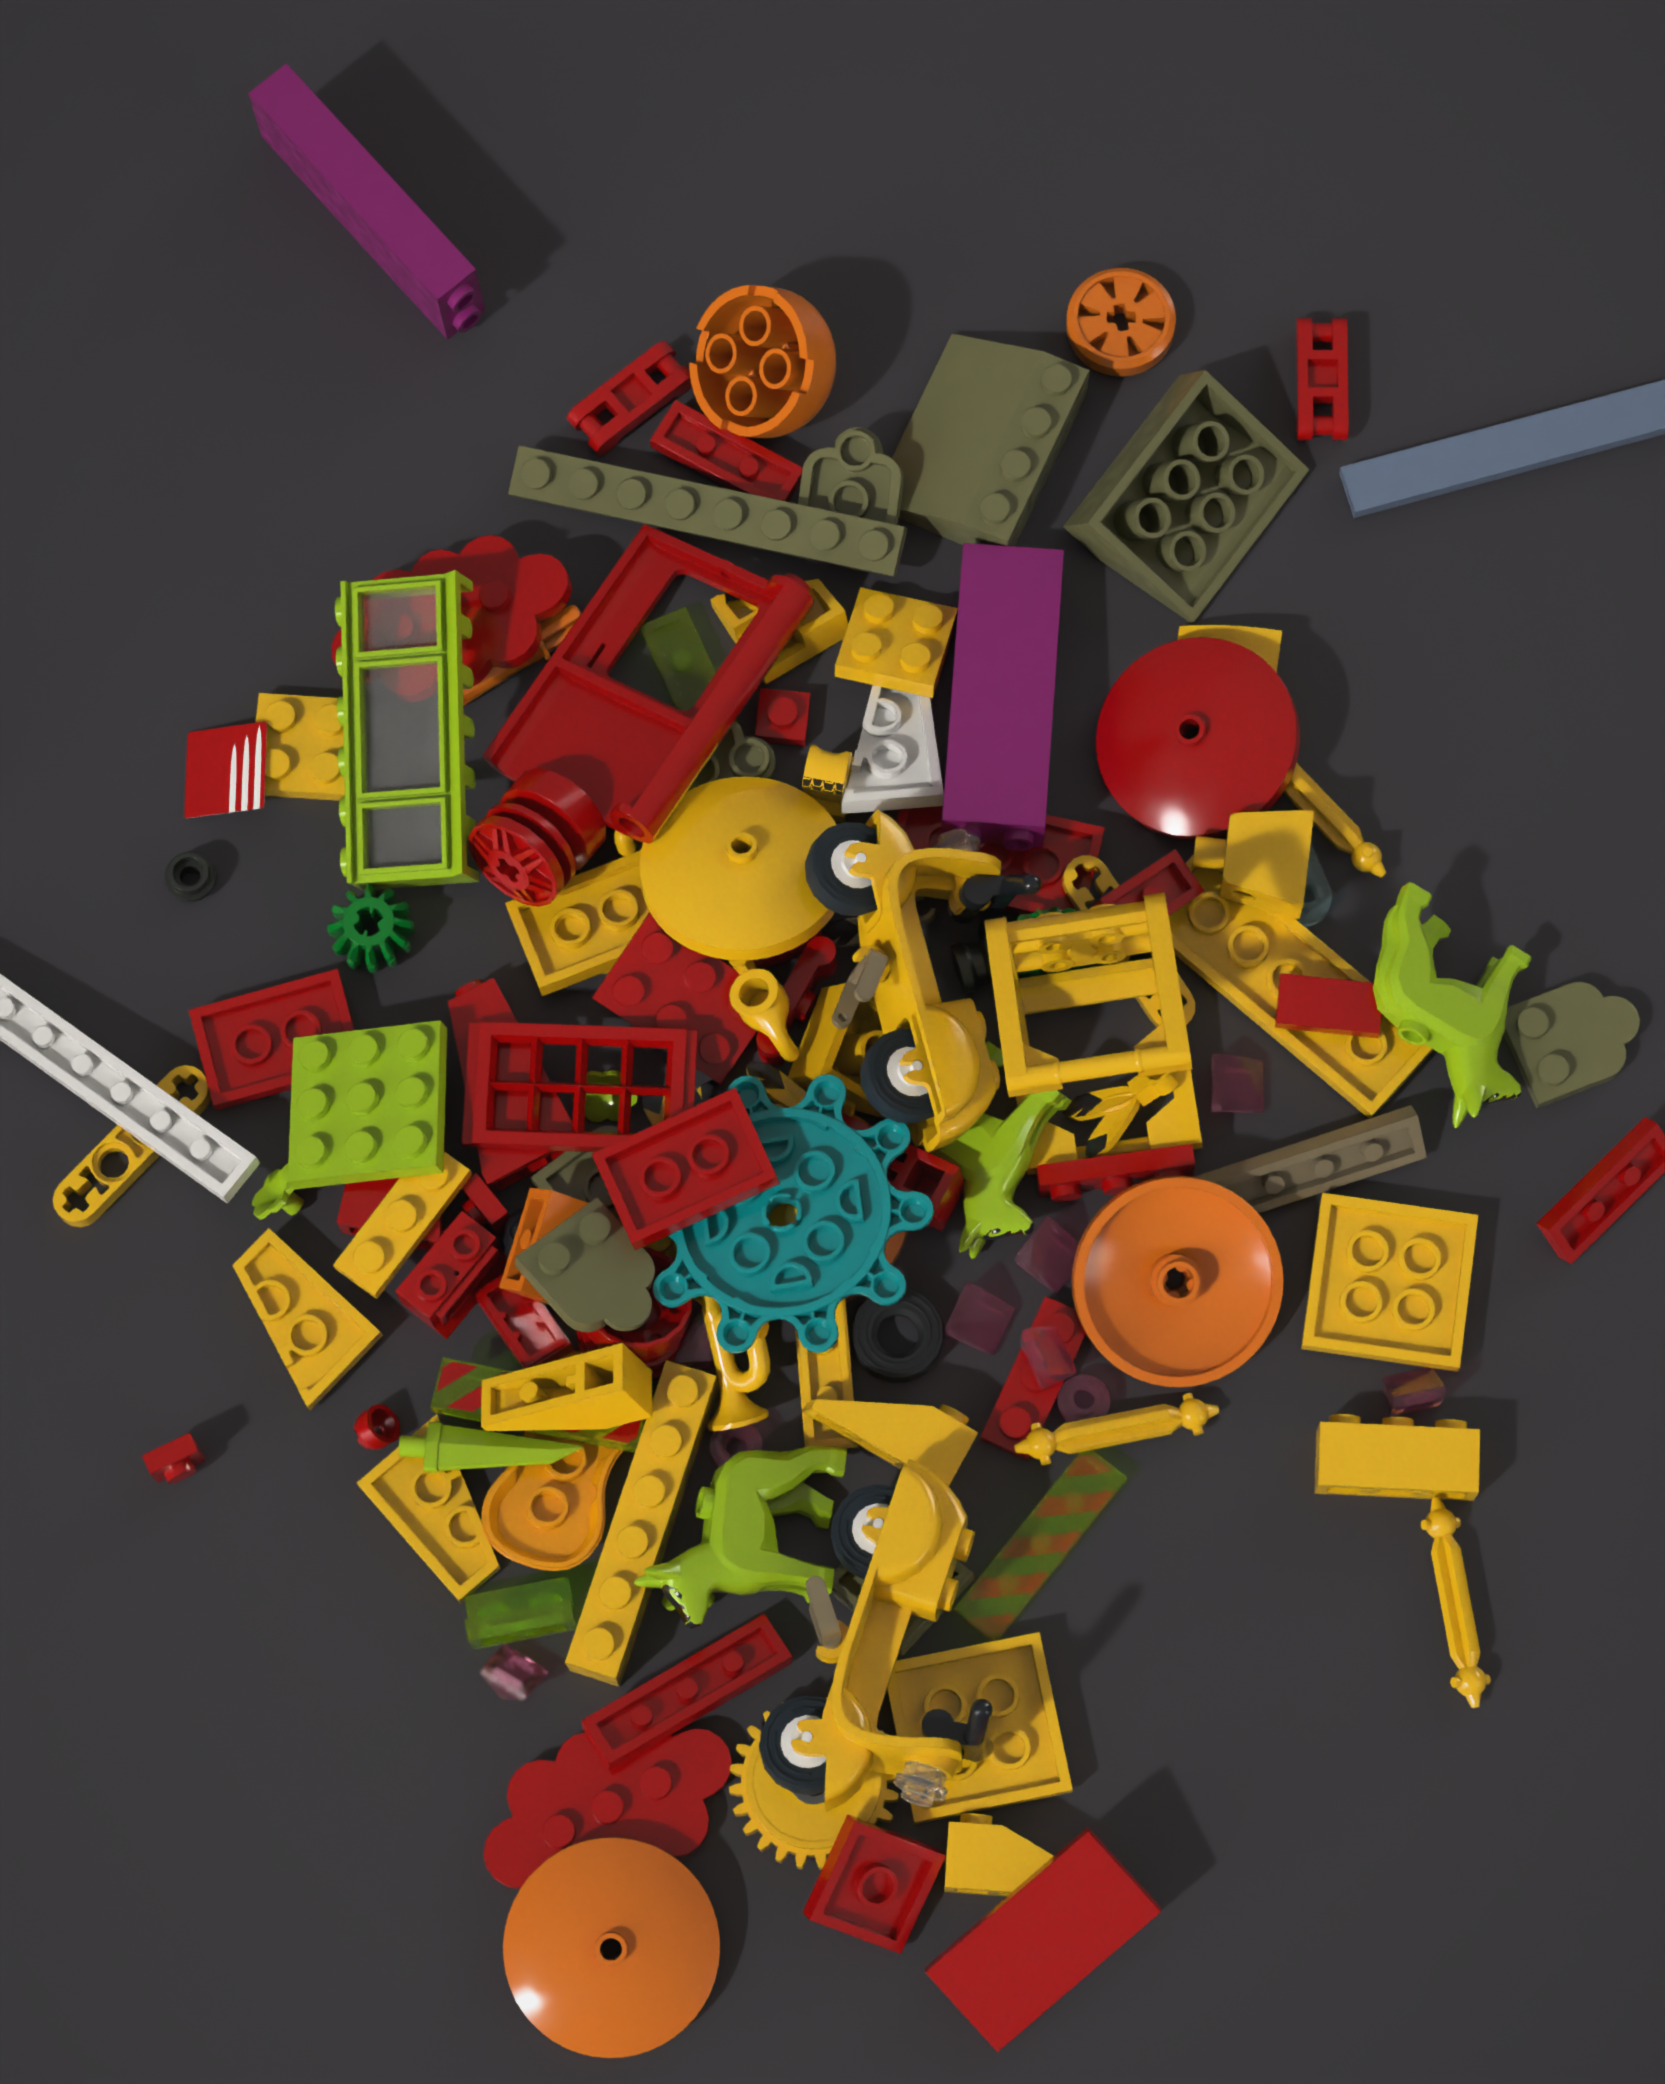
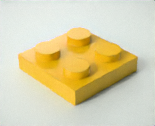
M860 587L835 663V677L933 698L957 623L958 608Z
M259 693L256 722L265 721L267 723L265 796L340 801V798L345 796V779L338 767V751L341 746H344V730L337 717L338 698Z

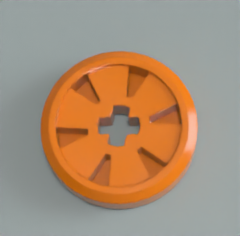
M1131 268L1106 269L1095 273L1083 281L1072 295L1066 317L1068 341L1076 356L1089 368L1099 373L1116 377L1137 375L1158 364L1170 349L1175 333V307L1167 290L1152 276ZM1119 313L1124 314L1125 320L1129 321L1128 328L1124 331H1118L1116 323L1108 322H1114V315Z

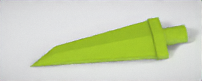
M429 1422L426 1436H400L399 1456L423 1457L424 1472L438 1473V1471L553 1464L585 1446L443 1425L441 1422Z

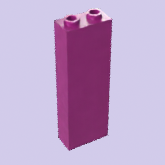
M287 63L252 89L248 95L262 138L447 340L458 331L463 333L471 329L479 321L482 312L485 310L474 266Z
M963 543L942 813V841H951L957 846L966 848L977 847L982 843L999 844L1013 851H1027L1033 847L1043 848L1064 550Z

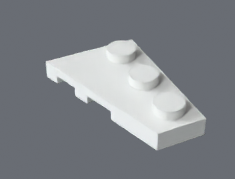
M872 685L863 719L860 740L851 765L852 772L842 799L841 814L873 812L877 809L885 811L943 806L944 791L930 697Z

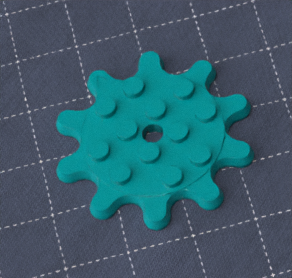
M829 1074L818 1076L811 1082L806 1096L800 1103L793 1107L783 1108L771 1103L767 1097L766 1089L759 1079L752 1076H741L730 1084L728 1091L736 1087L780 1184L668 1235L677 1245V1255L671 1266L656 1277L653 1283V1293L656 1300L668 1308L679 1307L699 1296H708L715 1299L722 1310L721 1320L717 1327V1340L720 1346L729 1353L738 1354L747 1351L754 1344L761 1327L770 1321L778 1319L787 1320L794 1325L800 1342L808 1351L815 1353L825 1352L831 1349L837 1341L839 1334L835 1321V1310L844 1298L861 1294L870 1298L873 1302L885 1306L895 1304L903 1298L906 1292L904 1275L887 1261L884 1253L885 1246L888 1240L896 1233L915 1231L926 1227L933 1219V1204L929 1197L921 1192L897 1190L889 1183L887 1178L889 1165L908 1148L911 1142V1134L907 1125L891 1119H885L866 1130H855L849 1127L842 1118V1108L846 1101L847 1091L845 1084L840 1078ZM783 1203L791 1204L797 1208L796 1222L794 1224L790 1223L786 1226L775 1225L774 1227L771 1225L769 1215L777 1205Z

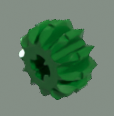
M368 884L364 889L365 897L360 899L357 898L353 890H348L345 895L349 906L333 905L331 911L333 916L339 921L327 925L329 936L337 939L332 945L334 953L337 956L348 954L346 961L352 969L360 966L365 959L368 971L375 973L378 969V960L385 958L387 965L395 967L397 960L393 951L397 950L402 953H408L411 949V944L405 936L411 935L416 931L414 921L406 919L411 912L406 901L395 903L396 895L394 890L390 888L383 891L377 898L374 886ZM373 921L375 927L379 928V932L369 936L368 931L364 930L363 926Z

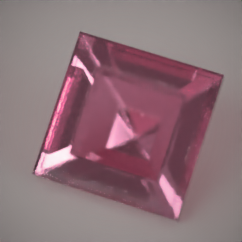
M503 1644L481 1668L479 1674L501 1699L525 1701L545 1679L549 1671L508 1645Z

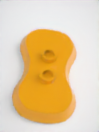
M574 1350L571 1353L564 1356L563 1358L571 1357L582 1353L580 1350ZM646 1419L641 1420L638 1434L641 1431ZM620 1426L608 1429L579 1430L576 1433L565 1430L525 1431L524 1437L585 1447L553 1464L509 1466L488 1490L482 1506V1527L489 1544L508 1559L540 1570H568L586 1560L597 1548L604 1532L606 1521L605 1489L609 1474L615 1461L632 1442L625 1443L602 1438Z

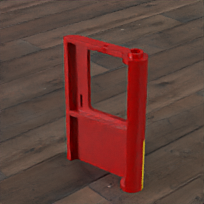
M644 524L482 755L484 760L499 774L514 782L524 771L534 768L552 770L570 779L586 792L598 807L606 826L642 843H652L813 607L814 600L810 594L811 589L809 585L800 577L790 573L785 574V576L773 575L770 580H767L734 565L728 560L716 557ZM683 574L739 598L759 609L694 706L684 711L609 676L611 669L672 581L677 576Z

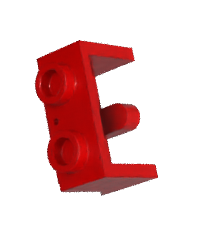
M461 1211L395 1292L402 1305L447 1340L477 1304L473 1292L500 1276L505 1269L508 1259L504 1256L497 1238L465 1212Z

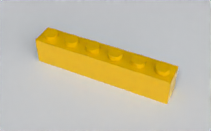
M668 1360L665 1361L652 1400V1417L647 1418L565 1660V1664L571 1672L618 1687L621 1686L653 1589L637 1586L634 1584V1581L645 1575L644 1570L647 1567L661 1564L719 1390L716 1375Z

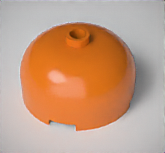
M739 286L723 293L711 303L696 329L702 330L697 345L696 363L689 362L693 392L706 417L719 429L728 430L739 436L754 438L784 436L809 423L827 401L836 373L834 340L829 326L820 312L802 296L786 289L769 286Z

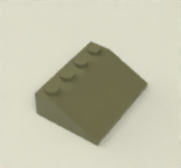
M951 334L892 456V459L900 466L904 475L899 519L961 545L963 543L1016 546L1088 394L1089 370L1044 351Z
M1206 370L1181 374L1063 527L1098 560L1186 621L1192 623L1198 618L1310 469Z

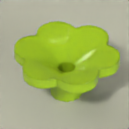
M616 1070L587 1072V1083L620 1085L621 1072ZM586 1094L585 1117L588 1120L602 1122L608 1118L611 1121L618 1122L619 1095ZM632 1095L631 1106L636 1104L638 1095Z
M288 1163L281 1170L276 1169L271 1172L266 1178L263 1187L255 1194L252 1200V1206L255 1207L253 1215L259 1220L266 1218L270 1213L278 1212L280 1209H283L291 1216L301 1209L304 1200L293 1192L295 1189L288 1183Z

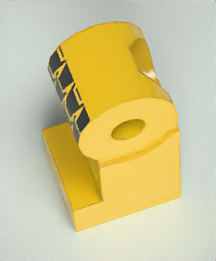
M811 744L803 775V792L820 803L835 822L844 823L847 814H841L842 799L852 772L851 765L852 761H854L852 752L832 753Z

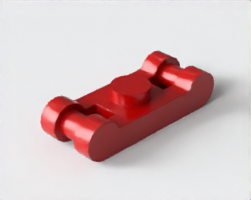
M1296 318L1297 440H1312L1313 435H1330L1332 441H1347L1349 429L1347 318H1331V323H1312V318ZM1313 343H1330L1331 350H1313ZM1313 404H1332V415H1313Z
M666 340L652 346L576 404L567 414L566 419L575 430H583L590 438L588 445L598 456L611 451L623 436L674 397L682 396L692 388L689 366H681L675 359L676 352ZM660 371L666 378L656 384L649 375ZM608 408L614 415V418L603 425L597 416L604 409Z
M816 936L807 943L783 986L789 999V1013L786 1022L788 1034H790L797 1019L805 1022L811 1014L818 995L813 993L819 980L828 979L836 972V946L828 937ZM758 1031L756 1042L761 1062L770 1064L773 1067L782 1065L785 1060L779 1054L768 1036Z

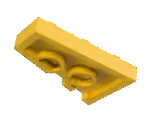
M270 1228L232 1265L309 1411L383 1336L369 1320Z
M438 1415L433 1416L411 1436H426L429 1422H440ZM398 1446L357 1482V1485L461 1604L501 1569L492 1546L483 1532L482 1521L461 1470L438 1471V1473L424 1472V1458L400 1457Z

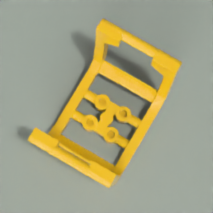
M1165 892L1143 895L1144 901L1120 905L1101 904L1093 906L1088 910L1069 913L1049 912L1041 914L1036 918L1007 922L1006 917L985 920L986 940L1006 1085L1009 1097L1016 1096L1017 1106L1028 1094L1063 1089L1062 1083L1138 1072V1077L1170 1073L1178 1082L1177 1087L1173 1090L1174 1098L1146 1122L1148 1136L1119 1140L1110 1152L1104 1156L1188 1144L1193 1145V1150L1203 1149L1191 1069H1193ZM1152 952V958L1116 963L1129 955ZM1097 963H1098V964H1109V965L1096 966V967H1090V968H1084V969L1064 971V970L1070 969V968H1072V967H1077V966H1084V965L1097 964ZM1038 969L1046 972H1058L1019 978L1018 975L1019 972ZM1158 994L1162 1023L1136 1044L1133 1051L1059 1062L1058 1058L1030 1047L1026 1014ZM1047 1122L1036 1143L1027 1173L1028 1175L1036 1174L1037 1165L1087 1159L1085 1152L1087 1145L1076 1147L1073 1133Z

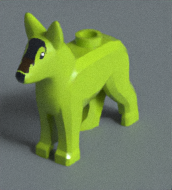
M1409 882L1401 887L1396 904L1388 911L1384 921L1382 947L1376 966L1373 992L1377 1009L1393 1025L1398 1027L1397 1034L1401 1039L1416 1046L1427 1045L1445 1057L1448 1075L1455 1094L1452 1120L1454 1128H1457L1461 1125L1468 1112L1475 1118L1479 1114L1481 1107L1497 1101L1515 1100L1521 1095L1520 1084L1510 1073L1501 1068L1497 1061V1053L1505 1032L1508 998L1513 980L1518 973L1529 966L1531 956L1514 945L1508 946L1502 958L1497 959L1492 956L1489 959L1476 986L1457 979L1437 978L1433 960V948L1439 940L1448 938L1451 929L1435 914L1421 924L1420 916L1422 910L1429 905L1432 895L1416 884Z
M988 1041L986 1047L990 1060H994L997 1067L1004 1066L1002 1050ZM1058 1090L1028 1094L1005 1120L983 1113L964 1135L949 1145L929 1152L959 1166L965 1181L963 1185L965 1225L959 1243L960 1253L965 1252L969 1248L971 1259H975L987 1240H997L1012 1235H1030L1033 1232L1034 1222L1024 1209L1014 1203L1013 1196L1017 1186L1029 1169L1036 1143L1048 1120L1058 1110H1066L1072 1100ZM920 1145L922 1148H924L923 1150L926 1151L924 1145Z
M808 1446L782 1452L751 1450L736 1453L715 1471L710 1487L702 1486L699 1491L695 1513L696 1518L704 1519L701 1544L688 1549L667 1563L647 1567L644 1570L645 1575L637 1578L634 1584L641 1587L661 1588L664 1596L675 1607L685 1625L690 1629L702 1625L708 1610L709 1595L712 1593H728L741 1596L763 1591H786L804 1596L807 1603L810 1604L806 1591V1581L812 1576H818L824 1580L830 1595L833 1588L834 1567L803 1561L779 1553L773 1517L798 1513L811 1518L816 1528L827 1530L831 1520L834 1501L804 1483V1481L812 1473H828L831 1476L842 1478L845 1473L847 1449Z

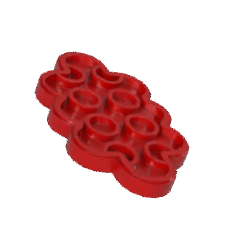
M494 535L481 536L467 543L459 554L443 549L430 551L416 562L411 572L395 569L385 571L373 578V580L437 575L456 570L473 581V592H461V613L468 617L472 624V637L462 639V663L472 670L473 686L483 681L492 666L508 669L519 667L529 661L538 651L542 640L540 622L561 612L569 602L572 593V580L563 564L555 557L539 553L520 558L510 542L503 537ZM436 595L364 601L366 652L437 646ZM341 629L336 633L331 646L332 659L335 665L336 650L342 646ZM437 664L366 669V683L382 679L390 693L401 701L410 703L425 701L438 692Z
M694 1728L673 1737L672 1735L666 1737L609 1771L586 1733L573 1735L563 1743L555 1762L539 1759L526 1763L514 1773L508 1784L507 1800L513 1816L493 1828L487 1837L483 1853L486 1868L497 1882L507 1888L520 1889L528 1877L557 1852L573 1844L602 1837H622L644 1841L663 1849L675 1858L691 1855L702 1846L709 1832L710 1819L704 1801L712 1798L724 1789L731 1777L730 1765L733 1762L729 1748L720 1736L709 1730Z

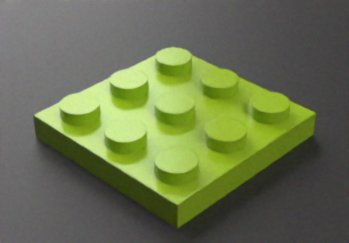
M441 1020L293 1038L288 1183L294 1189L443 1173L447 1027Z

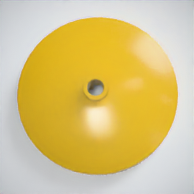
M744 776L718 779L697 786L686 792L655 840L650 844L643 842L639 865L641 887L647 908L658 925L670 937L683 946L706 956L725 960L746 961L769 958L790 951L816 935L835 913L814 897L806 881L805 861L813 842L826 829L835 826L836 823L827 810L814 798L798 788L780 781Z

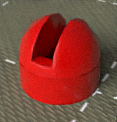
M375 1404L363 1411L353 1425L354 1432L358 1436L357 1442L369 1450L383 1449L395 1442L400 1435V1424L397 1416L390 1408L382 1404ZM379 1427L381 1434H378L374 1429Z

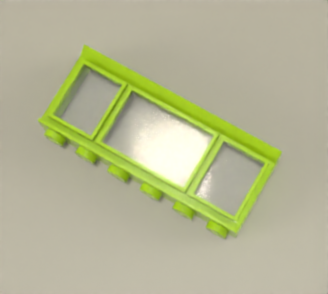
M456 570L437 575L357 582L340 581L341 597H337L335 600V617L337 624L341 627L342 646L336 650V667L343 682V696H340L337 700V717L344 730V746H341L338 751V767L345 779V796L341 797L339 801L340 821L343 827H346V847H342L340 852L342 874L344 877H347L348 884L364 890L368 884L373 885L375 889L480 882V872L467 866V840H469L468 836L475 827L476 821L466 815L465 790L475 788L476 776L474 770L465 765L464 739L474 738L475 727L472 718L465 715L463 709V689H471L474 679L472 670L462 663V639L472 637L471 620L461 613V592H473V581Z

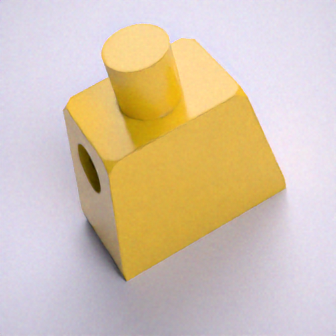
M1292 810L1230 814L1226 839L1196 836L1192 866L1222 870L1220 896L1225 899L1286 917L1300 919L1304 904L1314 811Z

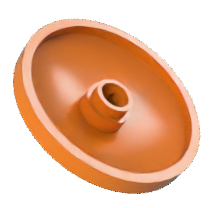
M1164 1176L1137 1183L1114 1196L1097 1212L1085 1229L1079 1241L1072 1268V1294L1075 1310L1086 1335L1095 1348L1109 1362L1127 1375L1140 1381L1164 1387H1191L1206 1384L1232 1373L1246 1363L1263 1345L1276 1322L1283 1296L1284 1279L1280 1252L1263 1218L1249 1203L1231 1190L1217 1183L1190 1176ZM1171 1269H1176L1181 1272L1182 1281L1176 1287H1167L1165 1284L1168 1280L1167 1272Z
M602 1837L579 1842L557 1852L542 1863L528 1877L515 1897L507 1917L503 1939V1960L509 1987L517 2004L529 2021L542 2034L562 2047L579 2054L600 2058H623L642 2054L676 2037L694 2020L708 1999L716 1979L720 1958V1934L715 1911L708 1894L695 1875L681 1861L663 1849L644 1841L622 1837ZM609 1938L618 1940L622 1947L621 1954L614 1959L605 1958L603 1951L600 1949L602 1942Z

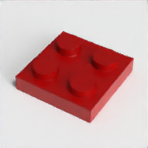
M847 1814L802 1913L810 1921L901 1954L946 1855L935 1847Z

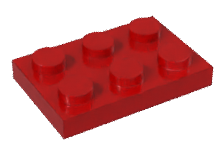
M650 912L591 997L634 1027L677 1028L698 1031L696 1068L719 1084H722L757 1032L742 1020L740 1014L732 1007L730 1002V989L735 979L739 976L738 972L719 958L700 954L678 943L658 925Z
M338 968L189 1010L212 1103L216 1111L291 1090L293 1038L355 1030Z
M736 1087L592 1153V1157L635 1251L780 1184Z

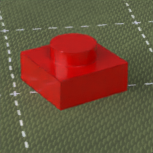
M760 688L755 737L763 739L768 744L806 747L811 693Z
M475 1173L462 1187V1192L467 1200L460 1206L468 1216L482 1227L487 1224L497 1236L501 1233L503 1225L510 1217L509 1213L480 1176Z
M190 1432L141 1455L150 1475L157 1483L167 1480L168 1484H174L185 1480L196 1473L195 1465L206 1461L198 1442Z

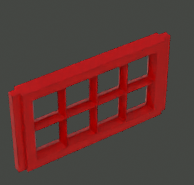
M505 1022L469 1023L462 1146L494 1149L597 1152L636 1134L630 1133L632 1095L665 1096L664 1120L690 1109L695 1104L698 1031L677 1028ZM498 1043L531 1044L529 1081L496 1080ZM543 1044L577 1045L575 1083L541 1082ZM589 1046L622 1047L620 1085L587 1083ZM634 1047L667 1048L666 1086L632 1085ZM495 1090L528 1091L526 1129L493 1128ZM541 1092L574 1093L572 1131L538 1130ZM586 1094L619 1095L617 1133L584 1131Z

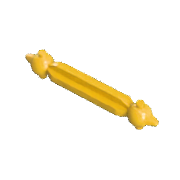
M1296 763L1292 777L1283 793L1299 810L1314 811L1313 824L1338 850L1351 854L1352 864L1357 870L1365 873L1370 872L1383 878L1387 872L1381 862L1382 854L1378 846L1371 842L1363 841L1360 828Z
M1187 1393L1182 1396L1183 1402L1179 1408L1167 1404L1155 1405L1064 1423L1053 1432L1042 1428L1041 1423L1038 1422L1031 1425L1032 1431L1027 1435L1026 1439L1015 1444L1014 1448L1016 1453L1029 1454L1031 1457L1040 1460L1041 1465H1048L1051 1463L1050 1457L1054 1454L1055 1450L1067 1454L1085 1452L1171 1435L1181 1426L1192 1430L1193 1435L1197 1436L1204 1433L1202 1427L1208 1419L1219 1413L1218 1405L1204 1404L1201 1400L1193 1398L1192 1393Z
M1434 1497L1431 1501L1430 1512L1426 1519L1421 1521V1528L1434 1538L1431 1556L1450 1656L1459 1668L1455 1677L1451 1678L1450 1684L1466 1697L1471 1708L1480 1707L1481 1693L1486 1685L1491 1683V1678L1482 1669L1477 1667L1480 1647L1460 1546L1452 1536L1456 1528L1461 1526V1520L1455 1517L1450 1510L1446 1509L1440 1497Z

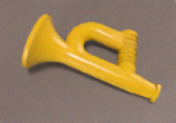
M701 1296L702 1313L720 1387L719 1405L716 1413L707 1423L708 1430L723 1431L760 1422L769 1417L768 1410L755 1404L745 1393L759 1389L767 1381L770 1374V1356L765 1339L769 1330V1322L761 1327L754 1344L747 1350L749 1369L742 1371L736 1365L734 1354L724 1350L718 1343L716 1333L722 1313L719 1303L711 1297Z

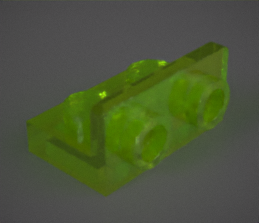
M567 1577L472 1594L465 1598L468 1619H465L464 1622L468 1642L474 1650L576 1630L577 1627L571 1585Z

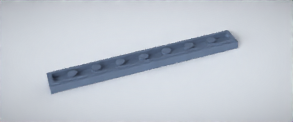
M1665 379L1340 467L1339 475L1353 518L1664 435Z

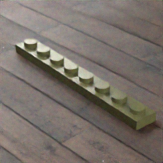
M520 445L508 492L509 495L517 498L897 578L907 528L900 525Z

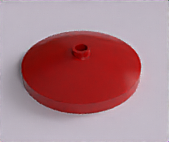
M1208 637L1186 638L1166 643L1149 651L1132 663L1121 674L1108 693L1100 712L1096 731V753L1100 772L1108 790L1118 804L1144 827L1167 837L1194 841L1196 836L1210 838L1226 836L1230 814L1268 811L1288 785L1296 766L1300 747V726L1296 706L1289 690L1274 669L1263 658L1239 644ZM1196 728L1199 730L1197 736L1192 739L1188 738L1187 733L1191 729Z

